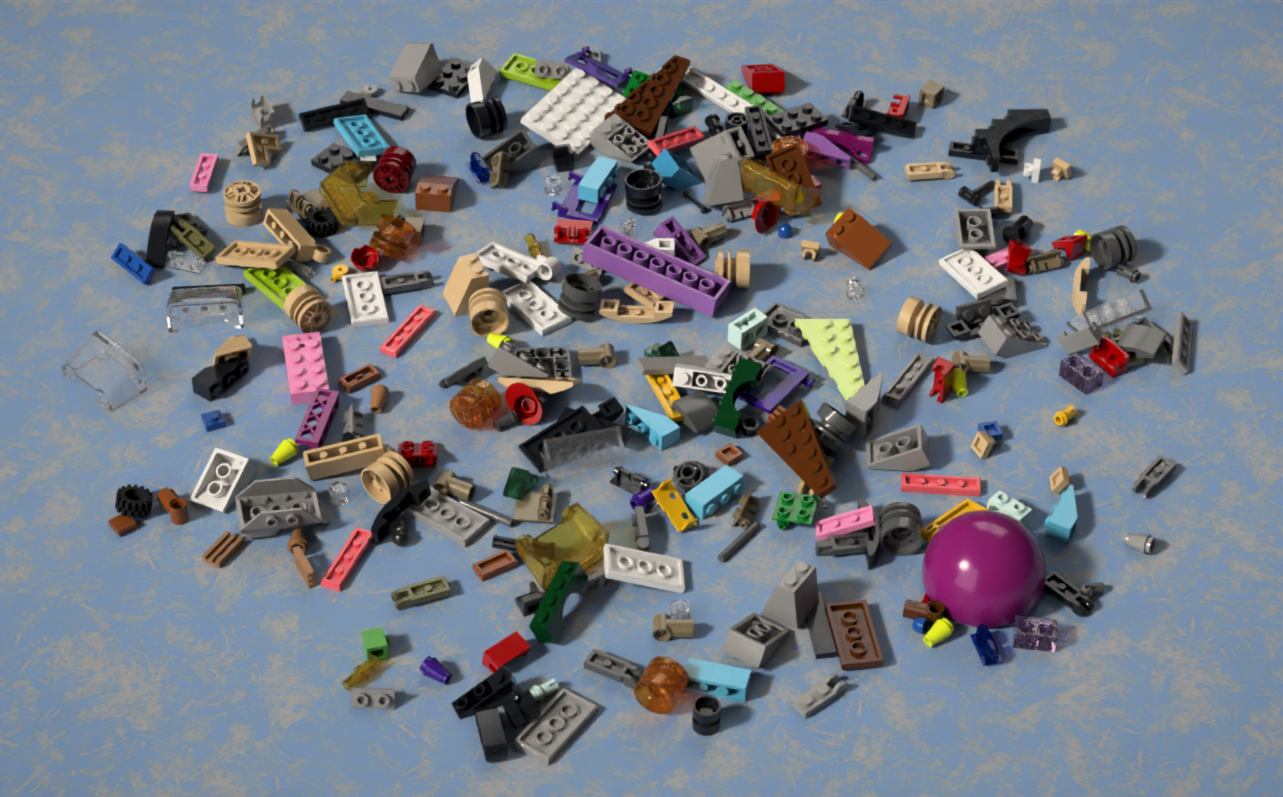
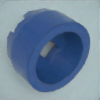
M787 223L781 224L778 229V236L782 239L792 237V227Z
M924 617L916 618L912 623L914 631L923 635L927 634L930 620Z

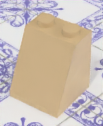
M477 253L458 257L443 290V296L455 317L469 314L468 300L470 296L477 290L489 288V274Z

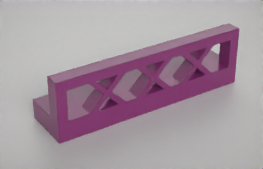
M824 128L808 131L823 135L835 146L842 148L844 151H849L848 154L859 162L869 164L873 154L874 138Z
M316 388L295 438V443L310 446V450L323 447L339 407V391ZM319 395L329 396V398L322 401L318 397ZM319 407L323 409V411L319 413H315L313 411L314 409H317ZM316 420L318 424L310 427L308 422ZM308 433L313 436L312 439L302 438L303 435Z

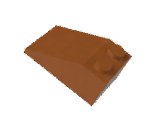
M424 175L418 181L415 191L416 210L451 213L459 177Z
M849 208L825 233L831 247L868 270L892 246V243L862 216Z

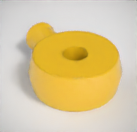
M343 264L334 266L332 269L333 276L330 280L335 282L336 280H342L343 275H349L348 267Z

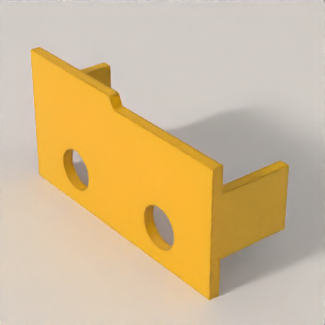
M673 479L662 482L658 489L651 492L663 512L667 513L677 532H681L696 526L697 518H693L673 483H671ZM670 493L675 494L676 499H672ZM682 513H686L688 519H684Z

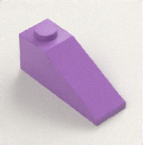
M806 132L800 147L804 159L851 169V157L823 135L815 132Z
M673 216L660 223L652 233L655 238H674V255L686 262L696 265L706 258V255Z

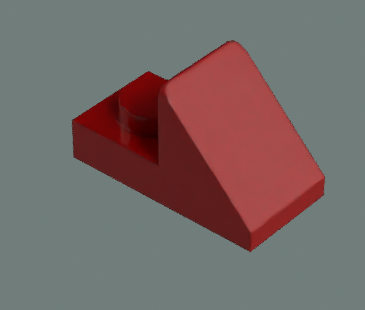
M1087 234L1064 236L1053 241L1052 245L1054 249L1061 248L1062 251L1065 250L1068 260L1071 261L1083 255L1088 237Z
M1014 240L1009 241L1006 272L1024 276L1026 273L1027 257L1032 252L1028 244Z

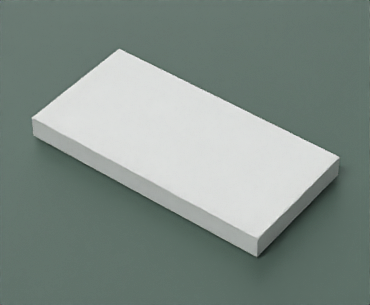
M961 249L939 259V265L977 300L1009 285L1008 280L974 249Z
M378 271L343 275L342 283L352 328L389 323Z
M531 280L527 283L522 281L501 291L507 299V305L541 336L572 322V318L563 314L558 309V304Z
M605 543L603 548L605 578L683 594L685 590L683 559Z

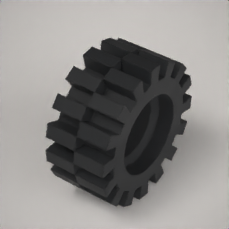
M324 206L321 209L316 207L315 211L311 209L310 213L308 212L306 216L307 231L314 237L318 235V238H321L323 235L326 238L327 235L332 236L333 233L336 234L337 230H339L337 211L335 212L334 209L330 210V207L324 209Z
M131 484L127 485V488L122 486L121 489H118L116 495L115 509H117L118 513L121 512L123 516L127 514L128 518H131V516L143 518L144 515L147 516L149 512L151 513L153 493L149 492L148 488L144 490V486L138 487L136 484H134V487Z

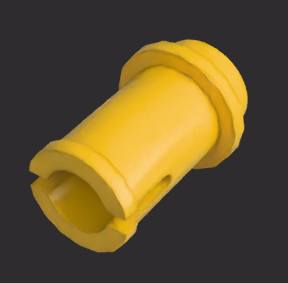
M1069 405L1063 411L1056 412L1054 416L1055 423L1059 426L1066 425L1068 420L1077 415V409L1071 413V410L1075 407Z

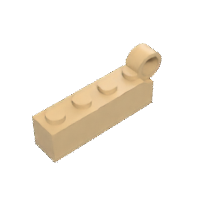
M268 208L263 222L264 226L280 244L295 245L296 252L292 255L295 261H311L313 259L319 263L328 262L331 250L324 245L316 244V241L287 209Z
M378 433L303 451L308 476L310 481L366 468L371 463L376 462L386 452L396 451L392 447H384L381 434Z

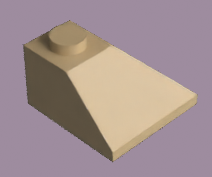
M244 335L230 337L214 353L213 365L247 356L248 363H250L251 343Z

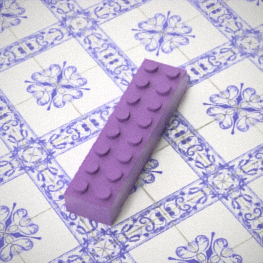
M600 225L584 243L582 261L710 317L714 316L728 297L730 280L603 225Z

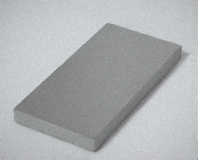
M431 486L430 497L419 507L411 504L403 512L463 547L469 545L491 525L490 519Z
M563 688L541 711L542 714L535 717L513 741V746L549 766L598 712V706Z

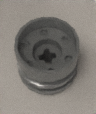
M1120 225L1108 231L1105 230L1093 234L1090 239V251L1095 263L1101 269L1106 270L1121 263L1133 261L1137 255V244L1132 232L1126 226Z
M570 273L566 275L562 287L563 292L560 294L557 306L558 309L571 318L591 319L595 315L598 304L597 300H599L601 293V282L583 273Z
M824 402L817 411V414L822 418L821 422L816 419H812L816 426V432L821 445L838 453L840 448L834 442L837 441L844 445L845 442L839 435L842 433L850 436L857 425Z
M907 502L891 503L882 509L879 516L880 544L882 548L895 556H905L919 550L923 541L919 509Z

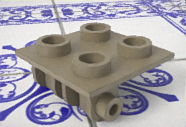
M292 189L289 191V200L285 201L303 221L306 220L307 213H310L311 209L315 211L316 207L321 209L322 206H324V209L330 207V209L334 208L316 189L301 195L297 190Z
M548 484L541 488V493L518 491L513 520L553 523L557 494L553 493V489Z

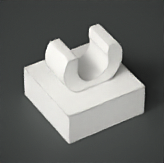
M1034 158L1033 165L1030 163H1025L1023 176H1032L1031 183H1038L1041 159Z

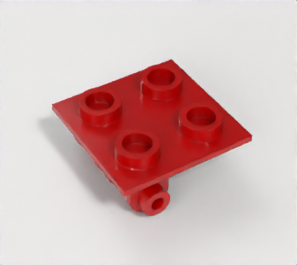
M557 219L556 226H554L553 242L583 245L591 236L593 221Z
M429 440L422 441V443L404 441L398 444L397 453L408 462L410 467H412L411 457H413V467H416V457H419V467H422L421 457H423V467H433V465H437V457L435 456H437L438 443H433V441Z

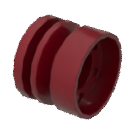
M399 146L385 149L373 172V179L376 185L389 193L404 191L417 167L414 155L409 150Z

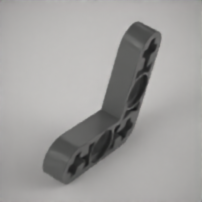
M566 347L518 349L521 352L522 350L529 352L534 356L532 358L537 361L541 359L549 365H553L554 377L572 378L570 352ZM539 355H546L547 357L540 358V357H538V356H539ZM558 367H566V369L562 370L558 369Z

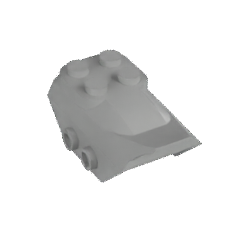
M296 476L255 480L235 496L239 532L246 538L273 536L280 529L330 523L327 506L317 498L315 488Z

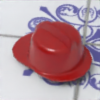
M777 200L762 201L755 205L751 217L755 221V228L758 233H765L777 223L781 214V207Z
M517 382L511 384L505 392L507 404L512 411L516 412L519 422L524 425L536 424L541 419L543 411L540 398L524 383Z

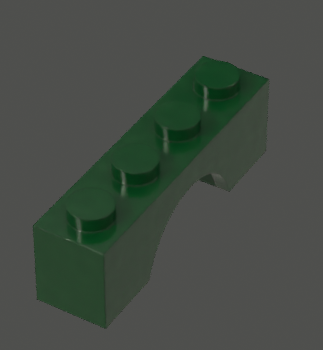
M740 358L738 364H734L732 379L727 381L725 396L721 397L719 411L717 414H714L712 419V425L716 433L737 439L742 427L743 418L742 414L736 410L735 402L744 391L758 387L764 372L761 363Z
M561 561L529 625V628L539 642L557 643L564 629V604L570 594H581L588 580V576L579 562Z

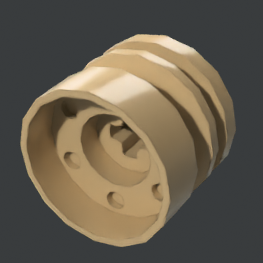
M247 180L235 181L225 187L223 196L226 220L231 225L237 227H249L257 224L263 217L260 187L256 183Z
M718 250L715 260V274L730 281L735 280L736 288L749 289V250H737L735 258L731 257L730 250H727L726 258H723V250Z
M311 285L296 287L288 294L283 305L286 315L304 333L322 331L328 326L333 317V307Z
M483 288L474 292L468 300L472 331L484 338H487L490 333L503 334L509 326L507 299L504 293L494 288Z
M914 296L908 297L899 313L896 326L897 332L906 336H911L914 333L915 339H921V341L929 343L938 329L942 308L938 305L933 306L930 302L924 306L922 299Z
M389 451L383 454L382 457H379L376 462L363 469L361 481L367 493L374 500L386 504L396 494L414 483V474L408 462L401 455Z

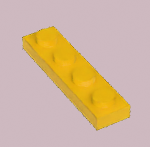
M668 374L645 375L667 416L675 423L684 421V417L672 408L673 401L681 397L675 386H672V381Z

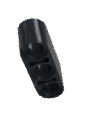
M497 707L475 710L476 724L486 762L507 759L508 748Z

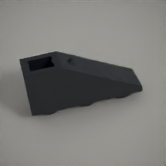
M247 356L204 368L192 378L193 393L211 402L249 371Z
M503 666L451 704L458 717L464 719L475 715V710L500 707L506 701L516 698L523 691L515 677Z

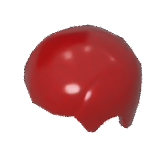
M365 244L361 248H354L350 255L353 265L362 272L374 270L381 260L377 249Z

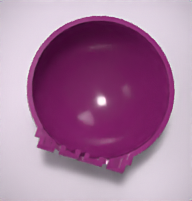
M971 511L951 519L938 528L925 551L922 565V582L931 601L938 600L944 604L945 615L971 626L998 627L1022 619L1037 606L1045 588L1046 563L1043 551L1036 537L1017 519L996 511Z

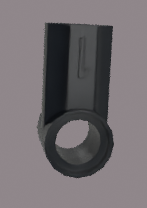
M1024 215L1012 226L1004 227V241L1014 240L1023 242L1026 239V233L1034 225L1032 219Z

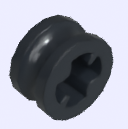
M753 418L743 420L742 433L748 437L758 435L756 431L759 430V422Z

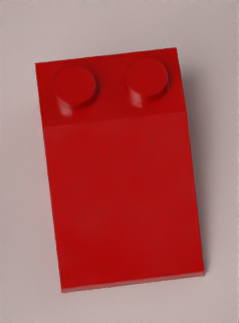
M775 64L741 65L747 87L759 95H763V92L777 95L785 91V71Z

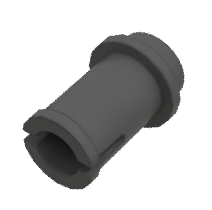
M1122 263L1118 266L1122 270L1117 268L1116 274L1129 279L1130 282H1137L1141 273L1138 269H1132Z
M509 410L507 414L492 421L495 429L499 431L511 424L515 425L519 419L515 411Z

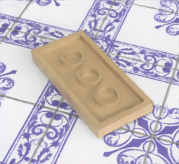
M235 240L215 258L217 264H224L226 266L236 265L275 270L280 268L286 260L290 259L296 252L295 245Z

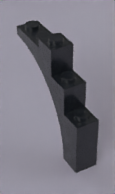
M1008 109L1007 116L1004 119H992L991 126H988V129H975L971 143L977 153H982L985 156L986 165L989 166L990 171L998 172L1000 150L1006 144L1020 137L1038 133H1049L1052 118L1048 109Z

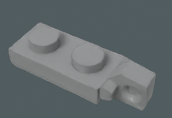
M271 124L256 131V133L275 134L277 132ZM246 138L235 147L234 154L236 156L242 153L245 155L249 152Z

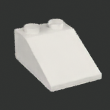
M215 447L189 500L225 513L235 501V496L248 487L257 467L248 458Z

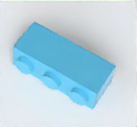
M598 156L578 184V199L598 204L601 198L605 197L607 189L611 188L614 179L619 176L618 161Z
M725 465L687 492L685 495V505L690 512L703 520L742 492L744 476L728 465Z
M689 658L683 675L684 691L743 703L746 701L751 683V670L694 658Z

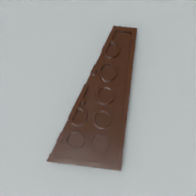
M674 55L657 73H653L649 80L640 84L627 95L621 104L618 103L614 110L606 113L604 120H607L616 113L638 132L652 136L660 121V117L663 116L686 74L691 60Z
M798 401L756 431L820 498L823 499L838 488L804 401Z

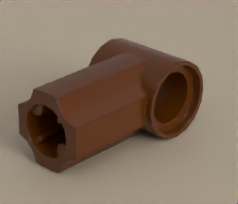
M906 600L903 617L911 619L919 617L928 618L930 620V627H932L938 619L945 618V606L938 600H933L929 603Z

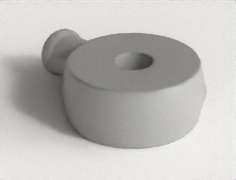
M366 85L363 87V91L358 92V94L375 98L378 95V88L375 85Z

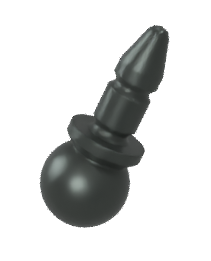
M405 517L400 520L399 527L395 529L392 539L397 546H404L409 540V531Z

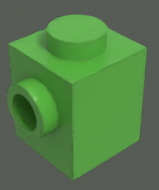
M383 628L361 631L362 645L367 662L373 663L388 660L390 640L388 635H384Z

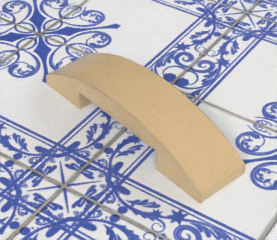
M1086 257L1078 265L1074 274L1071 292L1074 309L1082 318L1085 315L1087 292L1080 291L1081 282L1087 283L1090 257Z
M602 299L599 314L621 322L652 323L673 316L675 301H656L655 306L620 305V300Z

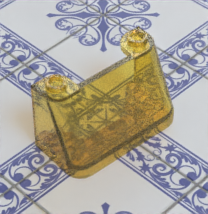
M576 502L564 508L560 523L533 539L529 534L518 537L515 549L540 587L546 592L561 561L579 562L584 571L600 562L604 558L603 548L605 543L608 544L610 531Z

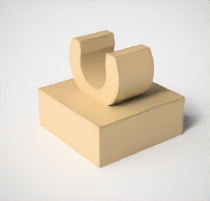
M1056 157L1052 162L1053 179L1058 182L1062 177L1069 179L1072 176L1071 165Z
M802 240L801 251L803 260L806 259L807 254H812V261H815L816 255H820V242Z
M978 431L970 447L983 459L987 458L989 453L993 451L992 446L997 441L992 436L988 437L984 431Z
M1060 466L1049 477L1051 491L1059 494L1062 490L1066 491L1072 478L1069 476L1067 468Z

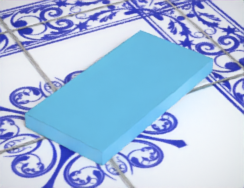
M367 115L334 119V125L357 157L380 155L385 149L390 147Z

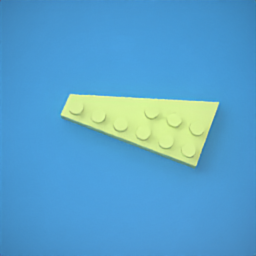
M795 319V326L797 329L800 328L803 338L810 343L811 350L822 366L827 368L830 378L836 381L838 384L837 388L847 401L849 397H853L865 384L850 319Z

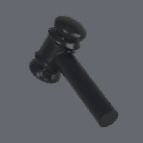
M991 180L973 191L963 186L960 188L958 196L973 206H978L982 200L980 194L995 187V182Z

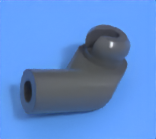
M1103 582L1083 584L1080 590L1086 596L1091 597L1093 594L1103 593L1105 587Z

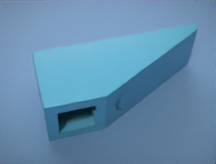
M630 404L626 405V421L633 425L641 435H644L652 445L662 451L680 441V427L669 417Z
M1071 484L1066 491L1061 493L1059 504L1055 503L1052 515L1047 516L1044 524L1047 527L1046 536L1067 544L1076 531L1078 519L1074 489Z

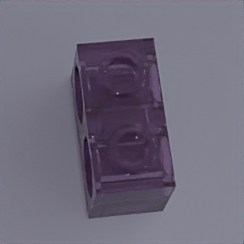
M1075 352L1061 361L1059 376L1087 395L1102 386L1104 371L1078 352Z
M1015 615L1013 648L1055 652L1057 619Z

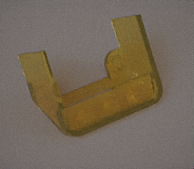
M742 157L740 161V177L743 191L750 194L753 192L784 208L783 212L793 216L794 213L810 215L820 189L801 186L766 168L767 162Z
M346 161L320 182V193L338 221L345 226H379L391 222L393 219L397 200H379L374 192H361L358 188L366 187L372 165L371 162Z

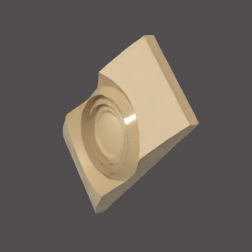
M503 375L498 377V383L507 388L513 383H524L533 391L553 394L580 384L581 378Z

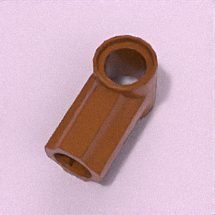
M168 487L161 489L157 495V500L169 513L171 522L174 524L186 523L189 519L186 500L179 498L173 489Z

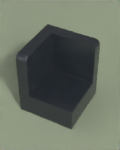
M570 144L553 146V164L557 173L574 170V153Z
M532 581L530 582V593L516 597L515 602L523 616L526 617L536 613L543 596L535 582Z

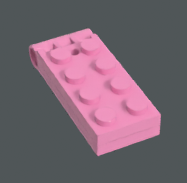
M320 331L282 336L291 404L310 403L317 387L329 389ZM319 395L318 398L322 401L329 398V396Z

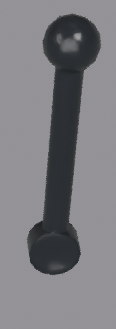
M689 191L683 192V196L686 198L688 197L697 207H699L701 209L702 214H706L708 212V208L700 205L690 195Z

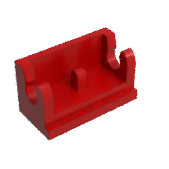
M895 94L893 98L899 99L900 103L891 102L886 114L905 119L909 110L910 95Z
M1106 335L1101 337L1099 346L1097 344L1091 347L1089 358L1112 378L1128 371L1130 356Z
M938 356L932 368V371H935L933 388L930 390L929 396L932 397L933 394L939 393L937 402L943 403L952 392L955 363Z
M516 631L485 650L482 664L494 673L521 654L523 656L527 655V652L531 650V646Z

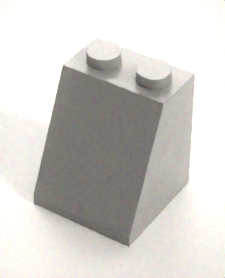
M405 43L389 75L394 92H421L443 73L433 43Z
M732 154L718 155V159H713L702 198V204L708 206L744 200L738 158L732 157Z
M798 560L776 585L762 611V615L798 629L807 618V615L819 603L816 567Z

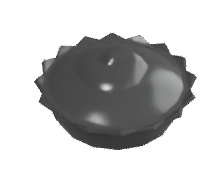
M698 461L683 462L673 473L674 487L677 488L678 492H682L685 495L710 476L708 469Z

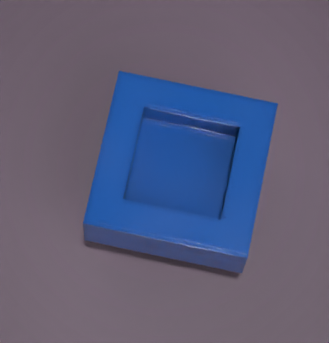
M220 409L201 414V419L207 432L226 427Z
M997 421L978 424V431H984L988 437L992 436L995 440L1003 439V432Z

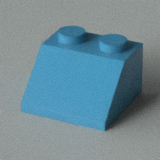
M666 148L651 163L655 168L654 171L661 175L662 183L668 188L671 186L675 190L701 183L689 164Z

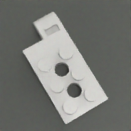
M493 241L476 252L484 266L525 283L535 276L543 280H549L558 274L562 268L561 262L556 257L548 258L538 254L536 260Z

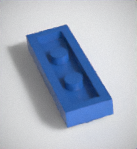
M122 243L118 244L111 256L112 260L145 285L150 283L157 269Z

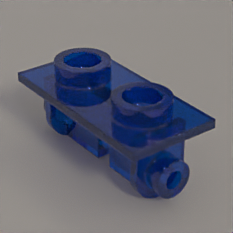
M477 152L471 153L470 161L466 162V165L478 184L490 181L491 172L483 159H481L480 154Z
M984 624L978 625L976 633L970 634L983 666L1003 663L1002 656L988 626Z

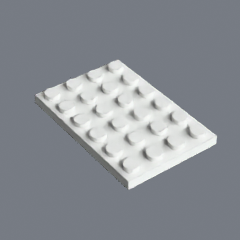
M575 68L521 118L520 123L554 145L570 144L574 158L577 159L591 145L589 141L593 129L605 121L604 115L614 110L615 106L618 103L621 104L626 98L583 70Z

